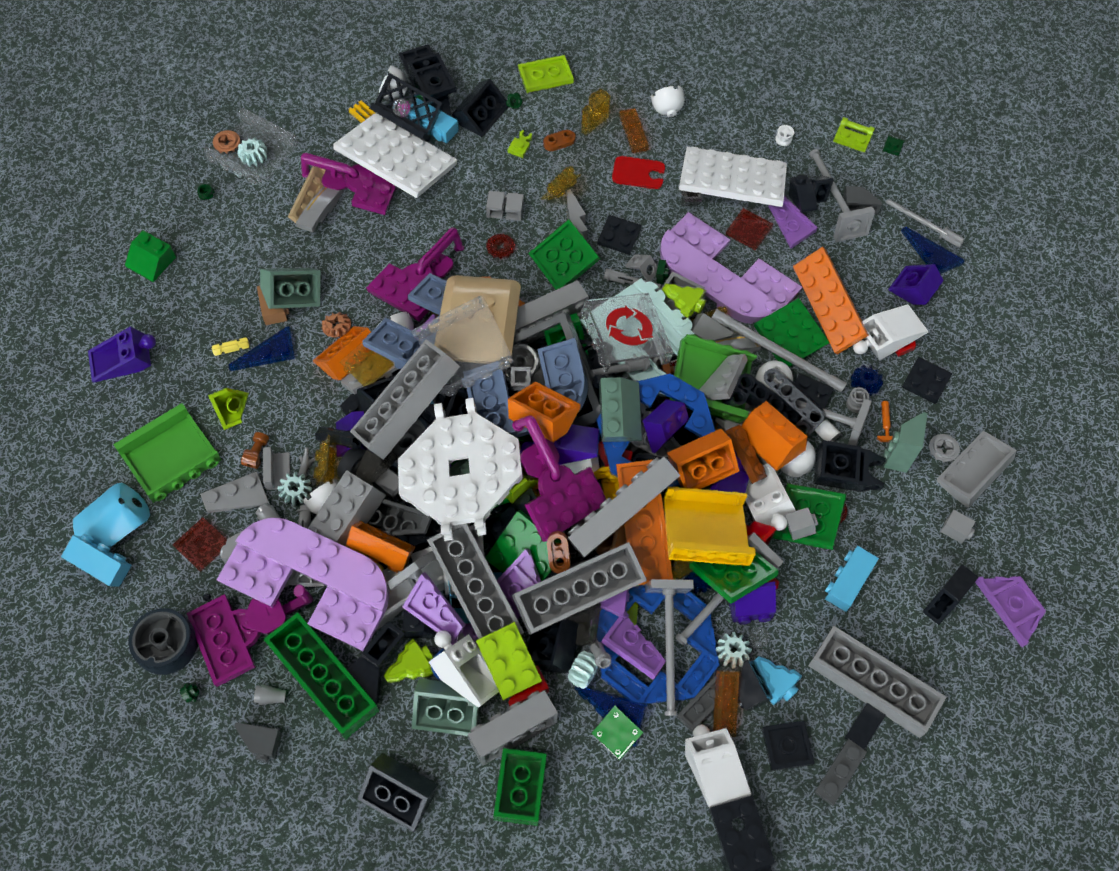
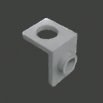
M634 255L625 264L626 268L640 269L646 281H651L656 276L657 265L651 255ZM648 265H651L653 268L650 275L646 271Z

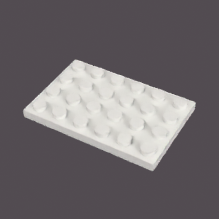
M374 113L335 142L333 147L337 152L416 198L457 164L456 158L416 137L377 113Z
M687 147L679 190L782 207L787 163L780 160L773 161L747 155H736L730 152H718L712 149L705 150L698 147Z

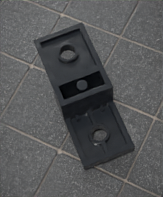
M429 44L398 53L412 86L433 98L457 92L456 85L439 52L433 53Z
M753 795L710 807L709 811L723 851L720 859L724 871H772L771 866L776 864ZM733 819H741L744 823V829L741 831L735 830L732 826Z

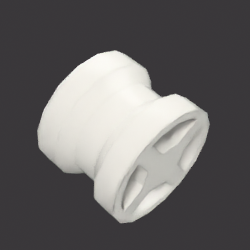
M788 125L780 126L777 130L776 142L781 146L791 144L794 135L793 128Z

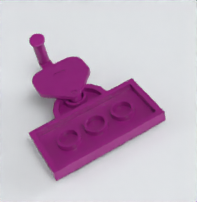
M309 153L301 155L302 177L307 178L310 172L309 165L326 169L322 177V185L324 187L334 190L349 188L352 192H355L352 206L382 215L386 214L397 186L360 164L350 167L347 164Z
M454 227L450 228L423 255L418 263L411 264L403 270L389 263L366 287L367 291L396 309L409 313L410 317L420 321L430 310L409 301L408 294L429 273L442 278L453 268L454 263L452 259L443 255L442 252L453 241L455 251L464 250L458 230Z
M529 415L515 420L512 427L516 431H522L526 426L535 443L522 451L520 459L526 473L538 478L540 496L525 504V507L542 541L545 542L552 532L566 530L591 512L599 509L601 504L607 499L591 467H586L574 475L571 469L565 465H558L560 456L554 443L545 439L537 421L533 416Z
M297 585L294 588V595L298 598L283 606L279 598L273 608L252 599L248 609L233 611L228 597L224 594L187 613L188 619L195 630V636L213 684L216 687L255 668L256 666L249 648L256 644L261 633H272L286 622L287 615L313 602V596L303 585Z

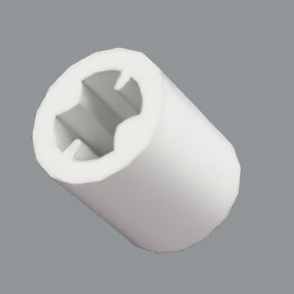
M827 419L815 429V432L826 441L834 442L841 434Z

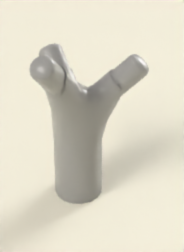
M305 447L304 456H299L301 466L298 477L302 474L306 477L309 466L317 460V457L308 458V447Z

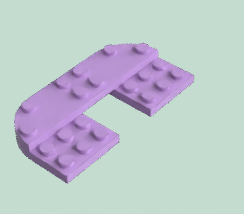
M689 212L671 230H667L662 238L660 257L661 260H666L669 275L675 272L705 287V296L717 303V308L740 322L748 324L758 322L791 303L802 290V286L761 259H758L741 278L716 262L714 259L730 243V239Z
M267 518L257 521L241 532L235 540L237 542L236 547L217 578L218 582L273 608L293 570L327 585L307 624L361 651L367 648L386 612L389 602V588L386 584V578L374 561L305 527L282 518Z

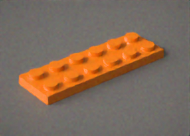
M821 247L793 266L834 353L838 355L869 336L824 247Z
M653 460L616 464L619 489L624 484L627 486L633 483L631 481L632 478L641 470L645 473L648 470L646 467ZM660 493L624 524L626 543L630 542L647 581L639 585L647 584L651 579L673 580L671 560L668 559L666 524Z

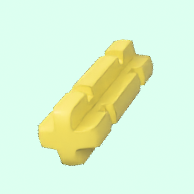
M245 337L239 339L240 341L232 340L224 342L222 345L216 344L212 346V351L217 356L221 355L222 352L230 353L238 351L239 348L246 349L249 348V341Z

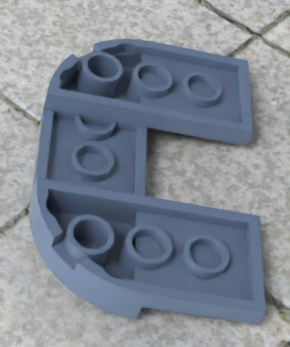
M429 273L408 294L409 301L439 315L421 335L385 318L363 340V346L393 361L396 368L402 369L426 339L435 345L447 281Z
M576 338L537 349L546 387L581 404L582 408L588 393V381L585 376ZM501 361L463 372L468 398H474L477 414L516 438L530 434L525 427L522 431H516L512 427L514 421L510 420L508 416V398L510 397Z

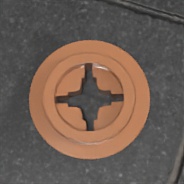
M229 130L219 132L213 139L215 150H218L220 153L225 152L226 154L229 151L234 152L235 148H238V145L241 143L239 135Z
M332 312L331 316H326L325 320L322 321V330L329 337H341L351 327V321L347 314L343 315L341 312L338 314Z

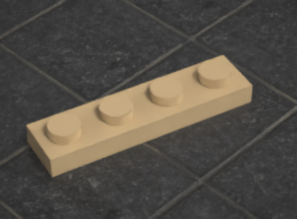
M312 166L288 215V218L295 223L313 197L324 187L322 185V177L326 169Z

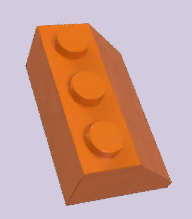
M353 326L345 335L337 339L312 361L332 379L342 380L353 368L360 365L367 356L369 357L374 352L363 346V340L371 331L367 327Z
M536 381L508 398L509 419L515 421L529 415L533 416L544 437L551 442H555L567 434L581 408V404Z
M767 401L755 408L742 424V428L746 431L747 438L756 453L776 471L806 450L808 436Z
M718 429L667 452L670 464L680 474L677 480L681 488L702 489L740 471L732 440L722 429Z
M362 521L352 525L346 546L350 547V549L369 556L377 564L382 562L388 565L387 568L397 573L406 568L415 549V546Z

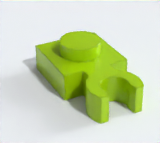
M521 130L519 139L514 137L508 148V153L523 158L530 147L529 142L532 140V133L525 137L524 130Z

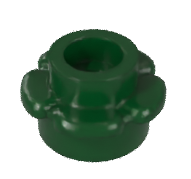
M510 93L507 96V106L512 109L519 108L522 105L520 94Z
M209 184L200 185L197 191V195H199L201 200H209L215 193Z
M187 682L180 688L181 697L186 703L198 700L197 696L200 692L194 683Z

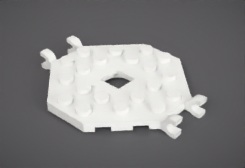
M474 398L465 399L467 414L446 417L442 403L434 404L436 420L398 458L400 497L406 502H410L426 516L436 520L441 525V534L444 535L445 541L453 540L452 526L475 522L478 536L486 535L485 520L491 515V510L508 496L509 490L516 483L518 484L523 479L519 440L477 414ZM469 460V474L450 477V464L453 461Z

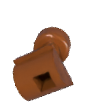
M255 432L252 438L255 443L251 450H244L241 465L255 469L259 468L261 464L259 456L261 448L267 445L269 437L261 432Z

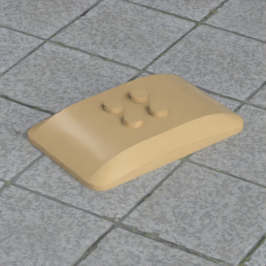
M459 275L449 277L444 291L435 346L456 362L492 364L501 361L503 365L508 364L512 359L521 291L519 282L508 279Z

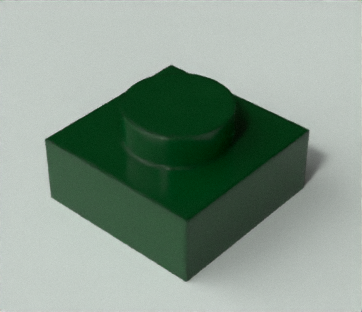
M888 136L883 152L899 156L904 140Z
M659 259L656 282L664 285L665 278L668 279L669 268H667L666 260Z

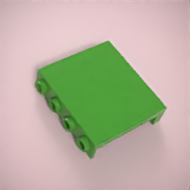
M687 334L680 340L674 376L699 390L728 356L734 354L746 355L748 360L741 373L742 375L744 373L750 374L752 361L757 358V355L751 354L747 350L734 349L730 345L718 344L714 340H705L697 335ZM706 399L710 415L739 424L748 417L749 411L745 410L746 402L738 407L723 404L722 399Z
M183 403L113 444L153 503L165 499L168 493L181 489L184 483L191 479H197L202 472L208 468L216 467L221 461L218 452L215 451L189 415Z

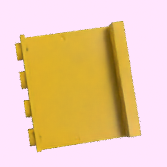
M668 487L663 498L668 559L750 566L756 553L755 547H749L743 509L747 493Z

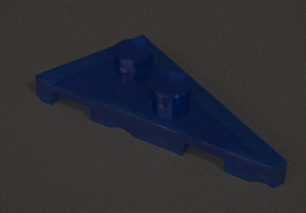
M908 227L902 228L901 232L925 264H935L940 274L964 264L965 260Z
M285 327L228 364L229 370L235 371L295 359L290 327Z
M575 686L578 694L596 708L595 711L601 717L605 718L611 709L616 706L642 730L647 705L589 687L583 689ZM639 738L632 746H638Z

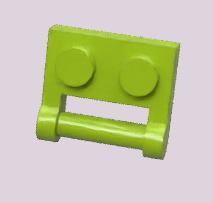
M843 117L833 142L865 153L875 127L870 126L869 128ZM845 127H848V128H851V129H854V130L863 132V133H865V134H867V135H863V134H860V133L851 131V130H849V129H846Z

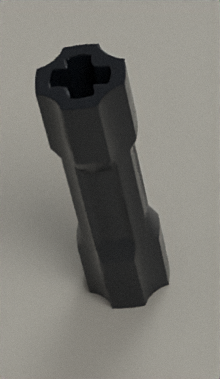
M322 426L315 433V438L320 444L343 445L353 449L361 448L363 444L350 432L351 430H337L333 427Z

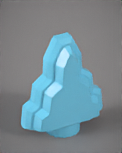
M760 656L753 661L772 697L770 702L773 705L782 698L788 701L799 690L795 685L802 678V675L796 670H789L783 665L776 666L769 659Z

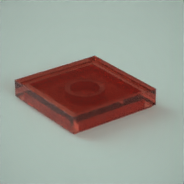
M743 208L727 229L725 235L756 251L772 229L773 223Z
M202 517L172 545L201 572L220 554L221 548L226 544L227 539Z

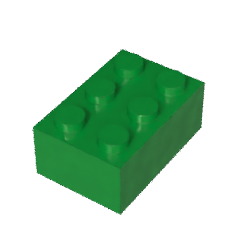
M503 748L493 815L494 821L538 826L547 754Z

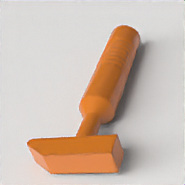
M883 401L881 402L885 436H877V440L889 442L893 437L889 436V429L891 428L889 402Z

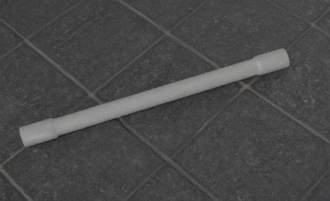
M716 309L711 317L723 326L729 327L820 379L835 390L842 392L845 388L846 382L826 373L735 321L722 311Z

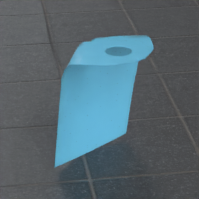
M117 483L73 518L74 535H88L94 539V543L103 544L110 548L148 520L150 517L149 507L135 490L124 483ZM119 498H122L125 503L120 504ZM132 498L139 500L142 507H137L132 502Z

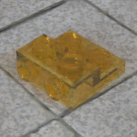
M600 88L593 92L589 97V105H586L582 110L581 132L586 136L609 118L610 95L607 91Z

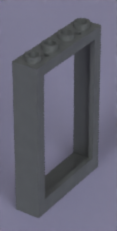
M557 312L548 320L537 321L533 327L520 329L515 334L513 345L559 324L562 326L566 340L576 338L585 376L588 381L587 395L593 411L574 419L572 425L596 427V420L600 415L599 390L593 386L594 381L591 376V369L570 315L565 312ZM512 359L505 365L510 381L511 367H514Z

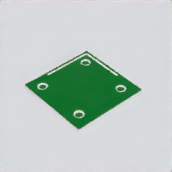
M614 706L593 730L592 734L620 760L643 732Z

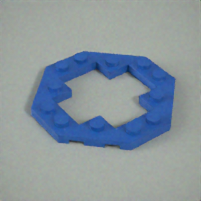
M670 373L636 381L639 382L640 403L650 408L658 393L661 392L677 402L685 403L686 407L693 411L684 427L685 429L699 437L715 431L705 394ZM599 415L596 422L601 435V415ZM630 441L602 442L610 474L617 477L616 464L631 462L622 457ZM676 479L668 487H677L680 486V484Z
M645 585L632 587L628 590L629 602L626 603V612L636 602L652 615L661 602L665 600V595L663 593H645ZM690 591L673 595L674 608L691 621L706 607V604ZM603 608L594 619L598 642L602 641L619 618V616ZM711 614L687 639V643L701 654L678 684L675 682V701L693 699L719 666ZM603 644L606 653L611 656L610 666L604 669L600 668L601 678L634 705L667 702L665 673L660 671L648 687L616 661L619 655Z

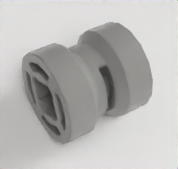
M858 387L851 391L846 401V406L850 411L858 413L864 398L869 400L867 390Z

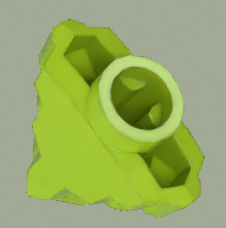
M667 283L662 288L665 295L674 301L675 307L680 309V313L687 318L694 311L699 314L705 306L706 300L703 299L706 293L705 289L700 287L692 288L690 286L680 287L676 284Z
M414 639L410 640L405 644V649L398 654L397 662L390 665L384 674L387 683L400 682L405 678L414 680L422 677L425 679L434 675L429 663L433 656L426 645L420 648Z

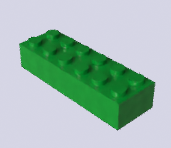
M298 612L264 638L268 647L345 740L379 712L373 700Z

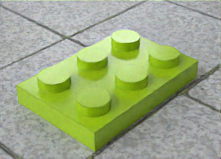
M565 55L518 64V71L526 93L574 83V78Z
M515 622L476 640L503 700L542 681Z

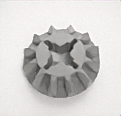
M947 434L935 435L930 440L928 446L930 455H933L935 460H941L943 463L952 462L960 453L958 442ZM942 444H943L944 448L947 449V451L945 452V454H944V452H943L942 449H939V448H941Z

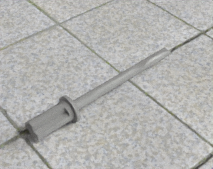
M890 199L886 201L890 206L940 233L939 239L943 238L959 248L964 243L965 238L949 230V227H945L943 230Z

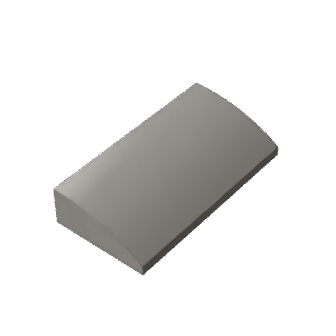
M982 431L937 478V482L951 496L969 508L1015 459L1017 450L987 432Z

